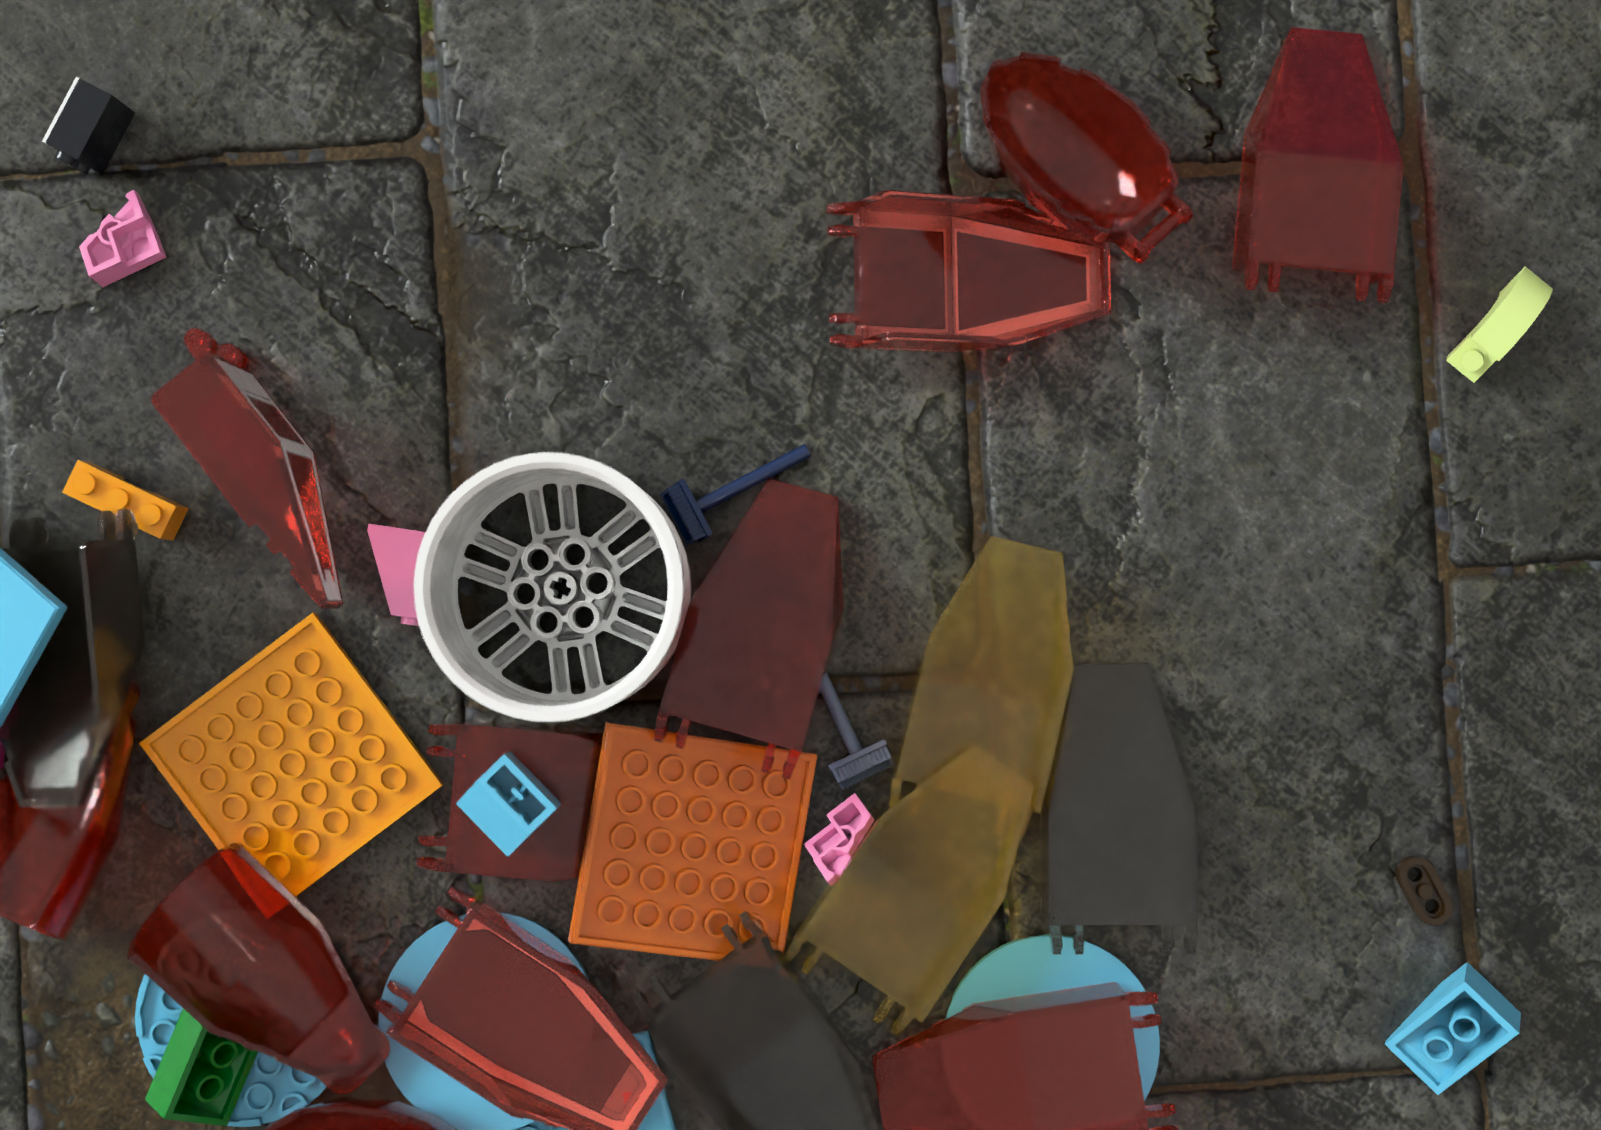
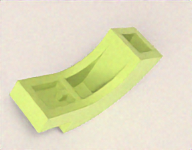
M1525 266L1500 291L1498 299L1489 312L1447 356L1446 361L1475 383L1496 360L1500 361L1524 335L1547 304L1553 289Z

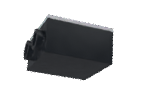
M76 77L42 142L55 149L57 152L54 157L67 163L70 167L88 175L90 169L103 175L135 112L113 95Z

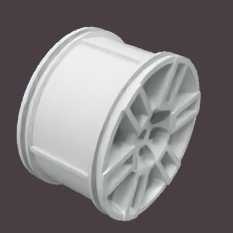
M545 452L512 457L495 463L466 480L447 498L431 520L418 552L414 572V601L418 624L424 641L441 670L458 688L480 704L498 713L529 721L555 722L586 717L613 706L637 693L660 673L676 651L684 634L691 606L692 584L687 553L675 525L666 512L644 490L615 469L582 456L566 453ZM546 484H556L561 527L556 531L550 530L542 490ZM578 484L590 485L605 490L626 503V507L591 537L581 535L579 529L576 486ZM517 493L525 495L531 528L532 542L526 547L520 546L481 527V522L492 510ZM640 519H644L650 526L649 532L617 555H612L608 550L609 545ZM469 544L478 546L510 561L509 569L502 571L468 559L464 556L465 550ZM578 544L583 547L585 557L580 564L572 565L567 560V551L571 546ZM657 548L662 549L667 568V601L623 587L620 575ZM537 550H544L549 558L548 565L542 570H536L531 564V557ZM596 573L604 574L608 581L606 590L600 594L592 592L589 587V580ZM466 577L501 589L507 593L508 602L475 627L467 630L464 627L458 603V579ZM563 578L567 580L566 586L571 588L569 595L563 594L560 599L557 597L558 591L554 589V584L556 582L562 583ZM526 583L530 584L535 590V597L529 604L521 603L517 596L519 587ZM624 606L663 620L659 633L656 634L620 618L617 615L619 608ZM582 607L590 608L594 614L593 623L587 628L581 627L576 622V612ZM546 612L553 613L558 621L556 629L551 633L543 631L539 623L541 616ZM515 622L519 626V632L489 658H483L478 652V647L508 624ZM602 631L611 633L647 651L646 657L638 666L610 685H605L603 682L595 636ZM538 640L547 643L552 682V691L549 694L526 689L511 682L502 675L505 667ZM569 647H577L579 650L586 687L585 692L581 694H573L571 692L567 649Z

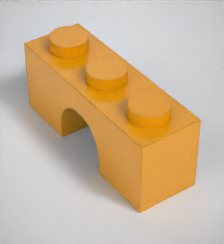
M77 460L62 493L164 540L174 541L189 509L162 495L137 487L125 481L123 477L94 463Z

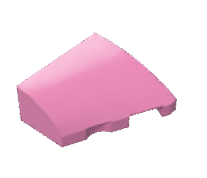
M135 190L125 195L129 201L114 217L108 214L101 222L98 231L89 235L79 246L89 277L102 287L167 258L149 213Z
M855 793L826 815L831 821L828 826L804 843L813 857L814 863L830 886L838 880L875 820Z

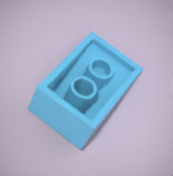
M1466 962L1430 993L1385 1041V1045L1439 1095L1519 1034L1521 1012Z

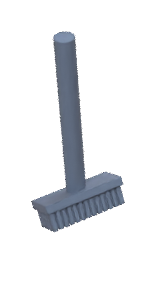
M811 637L798 642V646L849 752V756L828 765L841 790L853 786V784H857L861 780H866L865 778L868 779L870 778L869 776L872 777L874 776L873 774L876 775L878 772H882V770L885 771L890 766H895L885 739L864 749L862 748Z

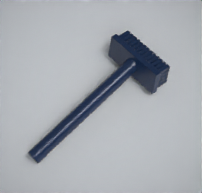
M803 444L697 500L692 495L685 479L679 480L673 486L664 490L660 496L663 497L662 500L665 501L664 504L667 505L668 512L671 513L679 533L682 534L681 536L684 538V542L686 541V546L696 541L699 543L713 534L702 514L703 512L811 457L806 445Z

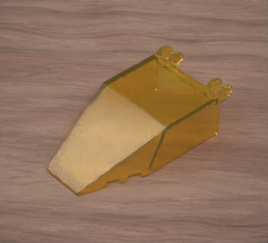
M990 536L927 640L916 672L891 778L889 807L896 808L899 803L900 791L904 780L916 783L909 803L910 812L913 813L918 811L925 785L999 803L994 824V832L1001 834L1005 827L1008 806L1021 809L1014 827L1016 838H1023L1032 813L1040 814L1074 670L1070 646V624L1068 622L1066 604L1067 593L1063 553Z
M973 744L875 821L838 880L832 886L830 884L827 885L796 931L783 959L790 962L796 957L802 944L809 941L816 948L804 961L803 968L801 969L802 972L808 974L822 953L825 952L887 995L873 1017L875 1022L879 1024L884 1020L896 1001L904 1006L905 1009L894 1021L891 1033L898 1036L914 1018L922 1023L1005 899L1012 866L1015 863L1017 847L1021 833L1024 830L1035 785L977 745Z

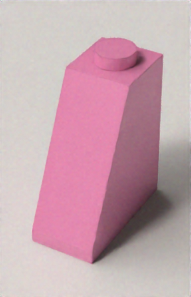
M368 523L367 531L390 614L401 616V624L419 626L414 601V572L418 552L426 532Z

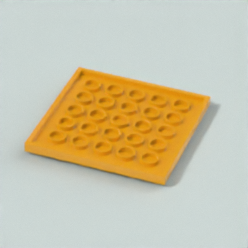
M311 613L139 743L268 917L445 785L317 613Z

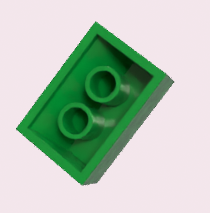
M187 998L145 1100L163 1119L227 1126L269 1025L266 1022L217 1002Z

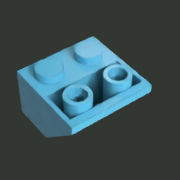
M511 751L503 754L456 803L507 857L562 805Z

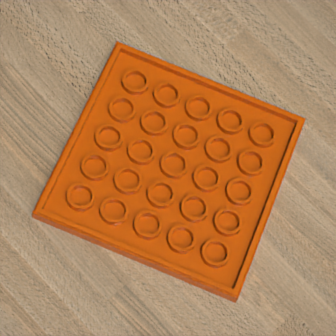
M606 722L571 919L569 943L781 968L817 754Z

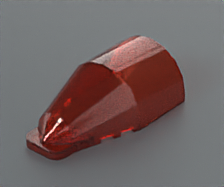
M93 667L85 671L78 679L69 697L39 729L38 732L42 734L41 737L27 752L22 749L15 757L18 763L4 779L0 777V916L57 940L66 941L119 841L138 726L132 711L139 700L141 689L139 684L128 676L100 667Z
M232 843L198 865L157 905L130 943L127 954L128 959L211 1034L242 1044L247 1049L259 1051L275 1058L278 1062L317 1077L337 1094L352 1093L389 1055V1040L385 1033L370 1019L322 921L242 844Z

